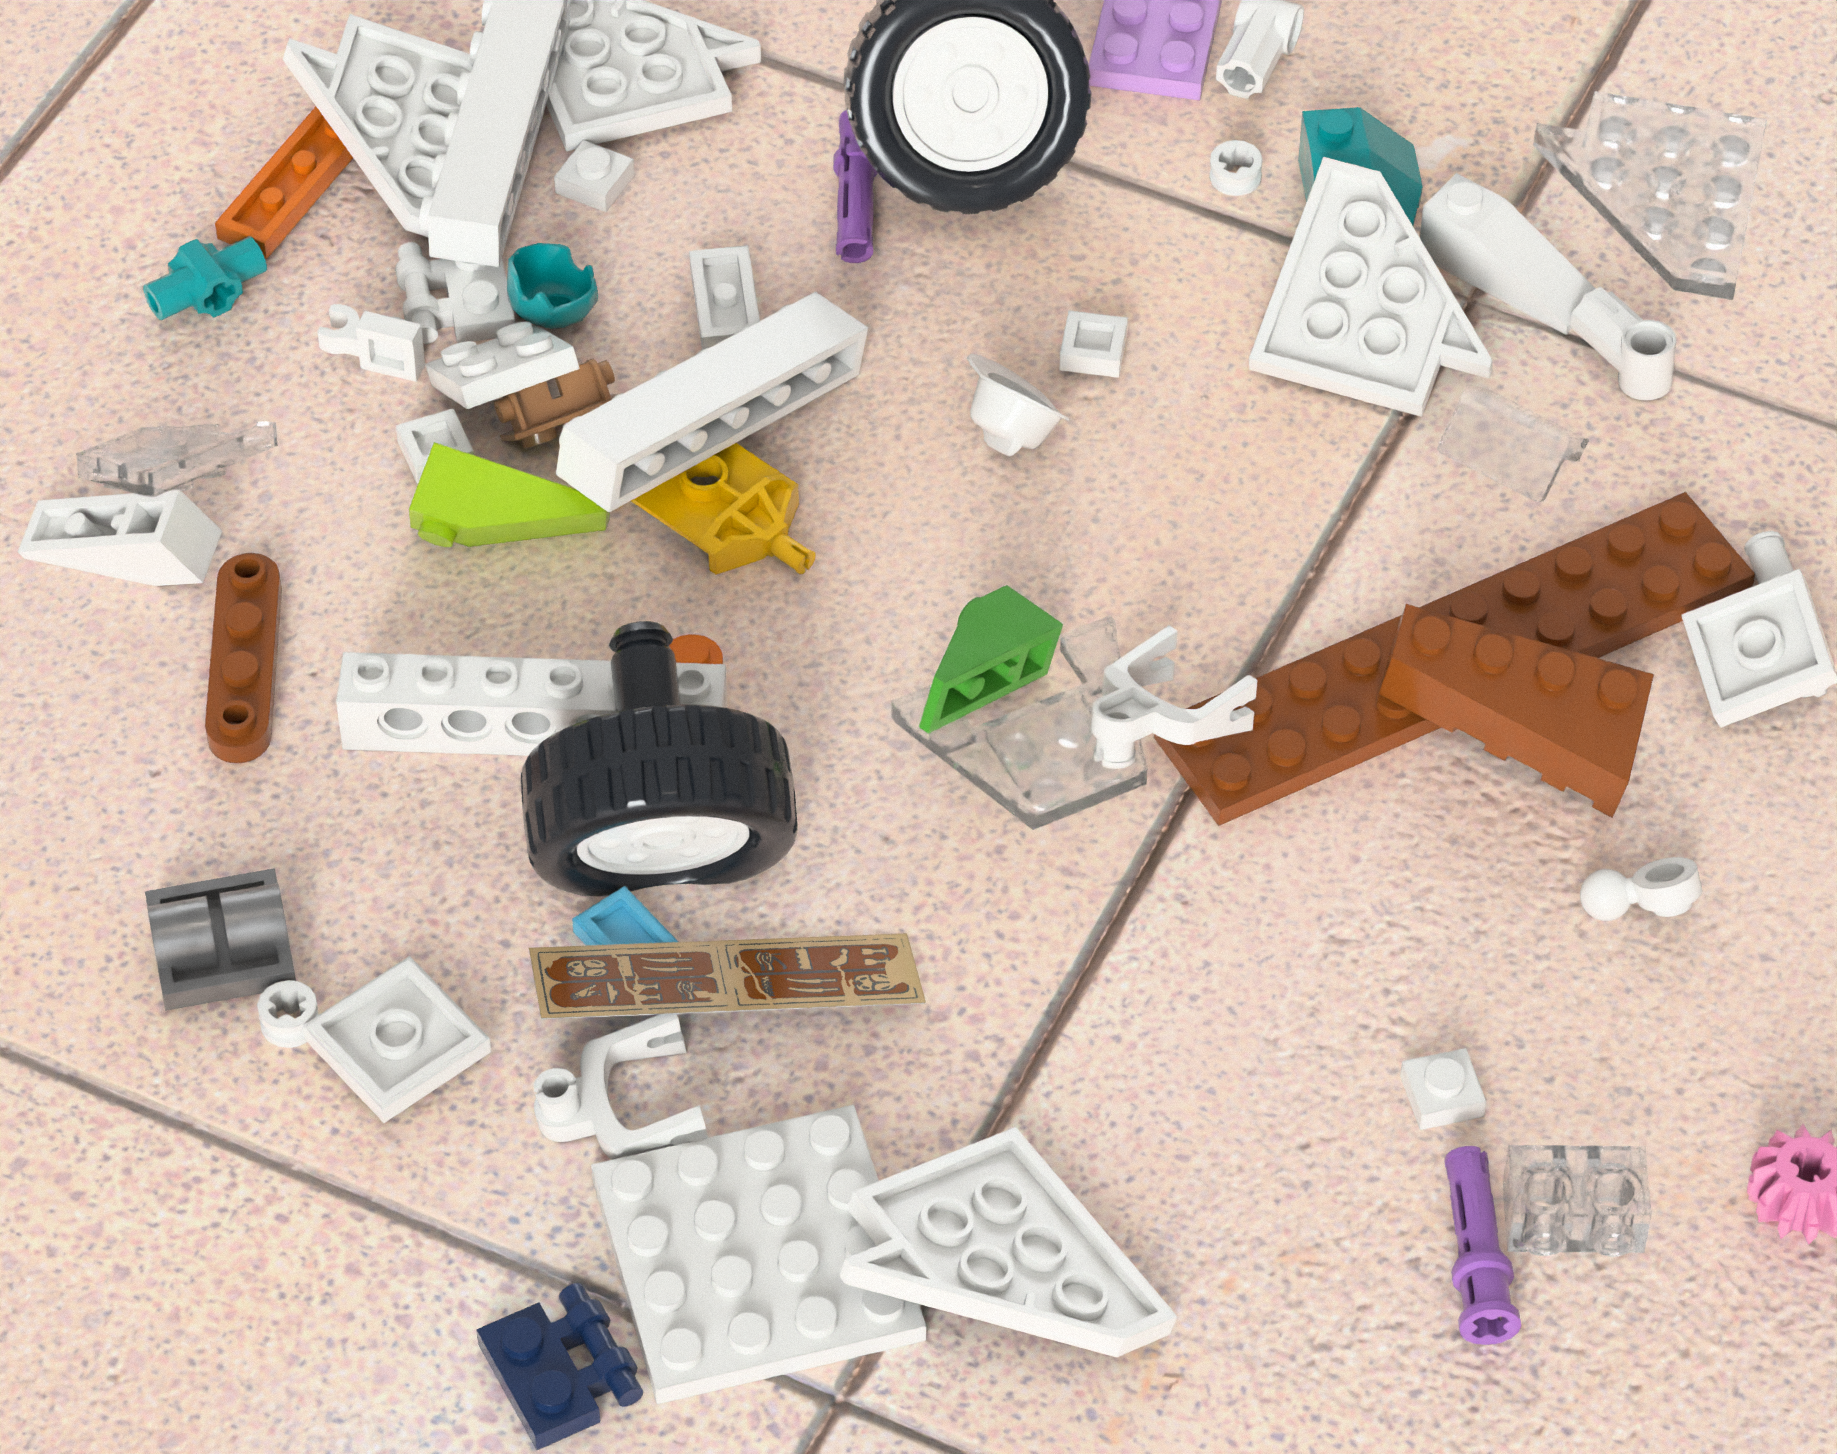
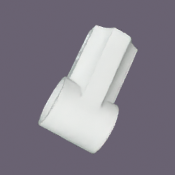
M1241 0L1234 22L1233 36L1217 64L1216 80L1227 88L1229 94L1248 99L1254 93L1263 92L1281 55H1290L1296 46L1303 24V5L1286 0Z
M1601 286L1585 294L1580 304L1571 312L1570 327L1619 371L1618 383L1623 393L1638 400H1655L1667 394L1672 386L1676 349V335L1671 327L1663 322L1643 320L1613 292H1606Z

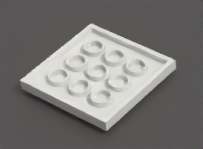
M854 1105L591 1164L592 1180L657 1404L926 1341V1324L918 1303L845 1284L840 1278L845 1258L877 1246L848 1211L853 1191L879 1181Z

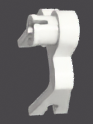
M1168 625L1135 649L1105 667L1103 696L1093 703L1091 732L1096 737L1094 759L1096 762L1102 760V766L1119 769L1128 767L1135 761V741L1152 733L1174 743L1191 745L1199 741L1253 730L1254 711L1246 706L1234 711L1233 709L1256 699L1258 680L1247 675L1198 709L1180 708L1154 696L1141 686L1171 681L1174 676V661L1167 657L1153 661L1156 657L1164 656L1166 653L1176 649L1178 631Z
M659 1014L589 1041L585 1045L580 1059L582 1077L575 1078L570 1071L563 1068H552L541 1073L534 1082V1092H537L535 1094L534 1112L541 1133L546 1138L556 1142H568L596 1135L601 1149L611 1160L708 1138L700 1105L640 1129L629 1130L617 1120L609 1103L608 1079L611 1068L616 1063L687 1053L677 1014Z

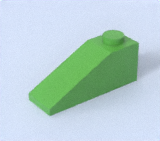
M1008 585L985 596L973 598L959 615L958 626L934 676L919 728L929 734L1047 675L1063 624Z

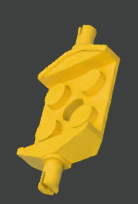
M737 443L631 500V502L708 553L709 570L715 575L762 560L766 556L777 557L796 570L798 574H804L806 572L805 568L809 570L815 561L816 554L814 551L809 550L788 536L789 528L799 506V485ZM695 476H715L719 479L716 483L706 486L697 485L690 481Z

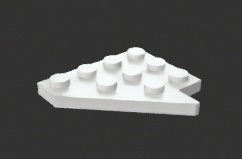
M570 0V24L546 105L566 151L576 149L582 140L599 144L732 112V95L721 72L760 63L761 45L757 39L645 0Z
M349 14L337 54L289 38L283 57L285 64L404 229L428 237V232L420 231L419 229L421 205L425 195L434 196L435 189L432 187L435 158L438 153H447L448 147H445L447 119L450 112L459 113L461 106L457 104L458 85L461 73L463 71H472L473 66L470 65V54Z
M1323 157L1249 356V370L1422 417L1440 365L1490 379L1492 358L1381 172Z
M1016 1127L853 1191L848 1211L877 1246L845 1258L840 1278L845 1284L1114 1357H1119L1170 1335L1177 1315Z

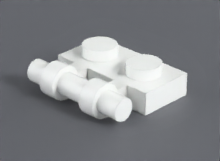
M408 242L401 245L398 249L399 262L396 265L395 271L398 285L406 292L407 297L403 303L404 318L406 321L421 324L423 344L435 341L438 337L437 329L454 327L456 341L461 343L498 338L496 332L499 329L515 323L513 308L508 301L507 279L502 259L499 267L442 258L429 261L423 257L421 247L417 243ZM446 288L448 298L436 299L430 295V290Z

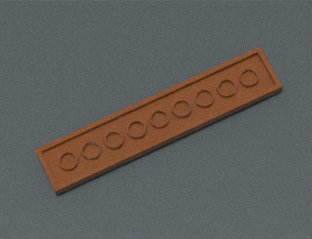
M1684 492L1425 604L1420 608L1600 658L1683 621L1682 614L1753 587L1755 573L1687 492ZM1402 615L1255 678L1258 680L1256 699L1233 709L1234 711L1246 706L1254 711L1253 730L1199 741L1191 745L1174 743L1154 734L1156 742L1218 826L1442 728L1379 695L1391 645ZM1218 695L1206 699L1202 702H1199L1186 709L1201 708L1202 706L1216 698Z

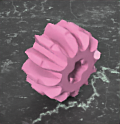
M1802 1124L1795 1132L1794 1139L1776 1130L1774 1136L1769 1139L1768 1147H1759L1758 1152H1755L1750 1167L1752 1174L1749 1176L1747 1184L1748 1200L1757 1203L1756 1213L1758 1214L1759 1223L1779 1222L1777 1229L1781 1239L1792 1230L1801 1231L1808 1244L1817 1237L1819 1230L1833 1238L1837 1237V1147L1833 1146L1832 1130H1829L1821 1138L1811 1137L1804 1124Z

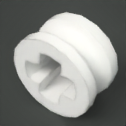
M1240 140L1226 141L1216 146L1211 153L1209 178L1212 185L1218 191L1227 195L1240 196L1251 193L1260 185L1262 156L1253 144ZM1235 165L1243 166L1238 169L1237 173L1227 171L1232 170Z
M292 980L276 982L264 990L257 1003L261 1031L268 1042L285 1048L297 1047L307 1043L304 1039L303 1025L319 1015L316 995L309 986ZM283 1009L285 1012L292 1014L300 1009L301 1016L294 1019L292 1016L285 1014L277 1018V1012Z

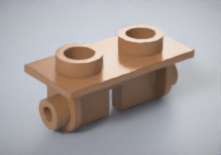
M592 358L579 364L580 369L554 378L560 393L558 397H551L545 381L495 400L494 408L500 422L504 424L510 421L513 428L512 431L500 435L501 441L521 440L523 448L545 443L558 437L555 429L556 426L567 423L577 416H583L611 401L618 394H610L607 385L615 382L614 373L609 362L604 360L597 363Z

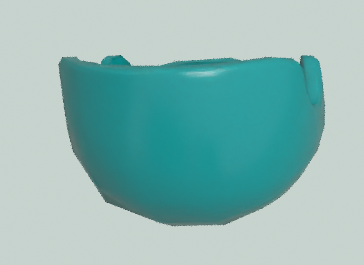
M536 243L518 248L508 259V301L521 318L540 327L560 329L583 321L598 301V289L596 280L593 278V268L591 265H586L584 270L579 269L573 262L570 249L565 245Z

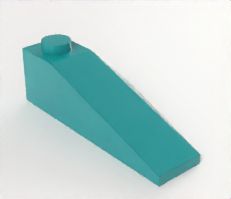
M1361 107L1302 111L1298 163L1306 202L1322 159L1326 157L1380 171L1412 226H1414L1423 189L1414 145Z

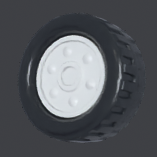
M876 0L877 4L866 13L859 23V31L856 38L851 40L847 52L848 62L847 67L844 69L843 84L845 104L852 132L867 160L882 179L892 188L900 190L906 198L918 204L925 203L930 205L933 210L946 213L957 211L962 214H978L982 211L991 210L995 212L1006 209L1008 205L1018 201L1023 202L1034 196V193L1044 185L1048 186L1058 176L1057 173L1060 169L1069 163L1076 152L1075 147L1079 139L1083 137L1087 126L1086 114L1087 110L1091 108L1092 96L1089 87L1091 75L1083 46L1070 20L1057 3L1053 0Z
M639 621L623 625L615 631L609 643L610 649L615 652L610 663L616 712L578 722L551 735L531 751L522 767V810L529 861L541 879L569 893L582 896H608L624 886L631 892L643 888L672 884L711 885L738 882L766 871L782 860L792 848L797 836L798 823L795 788L789 750L785 739L769 722L752 714L717 706L681 704L676 658L674 652L669 647L673 638L664 625L657 622Z

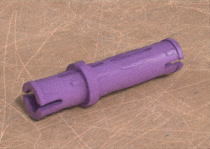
M846 109L839 116L840 145L833 157V170L839 177L837 256L841 255V260L845 262L861 263L867 261L873 255V181L878 172L871 166L860 149L852 132Z

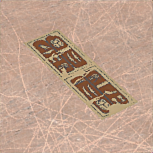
M907 933L529 948L541 1019L926 1004Z

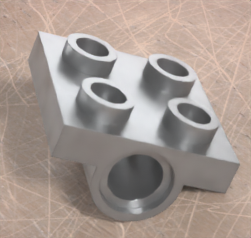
M275 868L145 891L165 1011L261 994L267 987L276 982L296 981Z

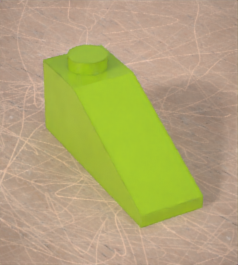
M435 442L409 507L410 528L418 530L417 534L423 540L441 547H452L454 542L467 547L604 531L610 520V512L604 510L577 489Z

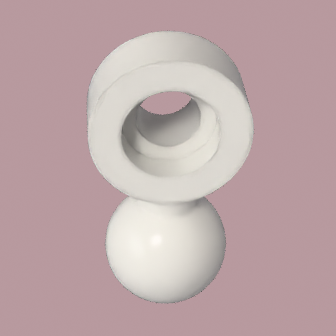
M1671 857L1656 860L1642 866L1631 878H1626L1621 873L1611 869L1597 870L1584 880L1580 890V900L1584 910L1591 917L1601 921H1612L1620 918L1627 912L1630 905L1638 903L1645 910L1653 911L1658 916L1671 917L1682 914L1691 908L1692 903L1702 894V885L1697 865L1693 860Z

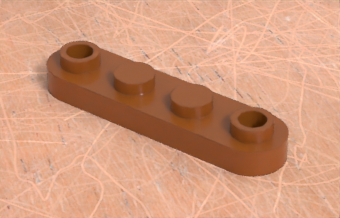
M244 553L230 558L221 566L217 575L205 729L211 752L217 758L229 763H245L258 758L269 747L272 735L282 586L276 563L269 557L258 553Z

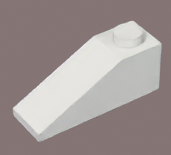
M1456 173L1423 206L1420 239L1437 267L1565 335L1569 333L1572 329L1570 327L1571 312L1580 304L1585 294L1596 288L1511 203L1502 196Z
M181 490L38 500L18 553L28 560L152 586L203 583L222 530Z

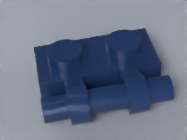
M581 1283L571 1284L560 1292L558 1298L567 1314L557 1321L551 1323L540 1302L476 1329L478 1345L536 1450H540L600 1423L599 1407L594 1398L612 1391L619 1405L625 1407L636 1403L644 1393L635 1377L638 1367L627 1348L617 1346L608 1330L611 1321L599 1300L589 1297ZM585 1344L594 1362L585 1368L577 1370L567 1351Z

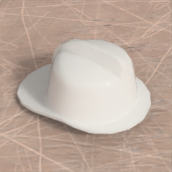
M968 355L967 359L970 365L979 375L970 409V417L974 423L983 429L984 441L989 447L1007 456L1014 455L1021 447L1036 449L1045 441L1061 419L1070 421V418L1059 413L1041 391L1013 371L981 355Z

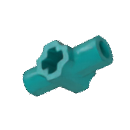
M250 236L220 250H217L212 243L204 244L195 239L179 247L175 257L168 263L169 274L145 284L143 291L151 311L158 320L162 321L192 306L198 314L207 313L214 318L232 309L235 300L243 293L242 283L266 272L267 264L259 245Z

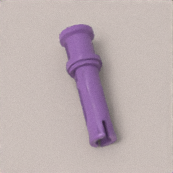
M1476 1146L1458 1147L1446 1155L1444 1162L1449 1180L1450 1199L1459 1250V1258L1456 1260L1451 1274L1453 1285L1461 1292L1464 1311L1458 1318L1460 1335L1466 1341L1474 1344H1498L1514 1337L1521 1328L1519 1310L1511 1304L1509 1286L1514 1279L1512 1262L1501 1252L1499 1247L1487 1152H1481L1480 1148Z

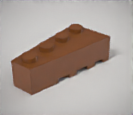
M1406 604L1391 645L1379 695L1451 733L1457 729L1483 742L1485 744L1483 750L1504 761H1506L1508 756L1542 773L1541 781L1562 792L1568 787L1594 801L1592 808L1613 818L1630 780L1654 674Z

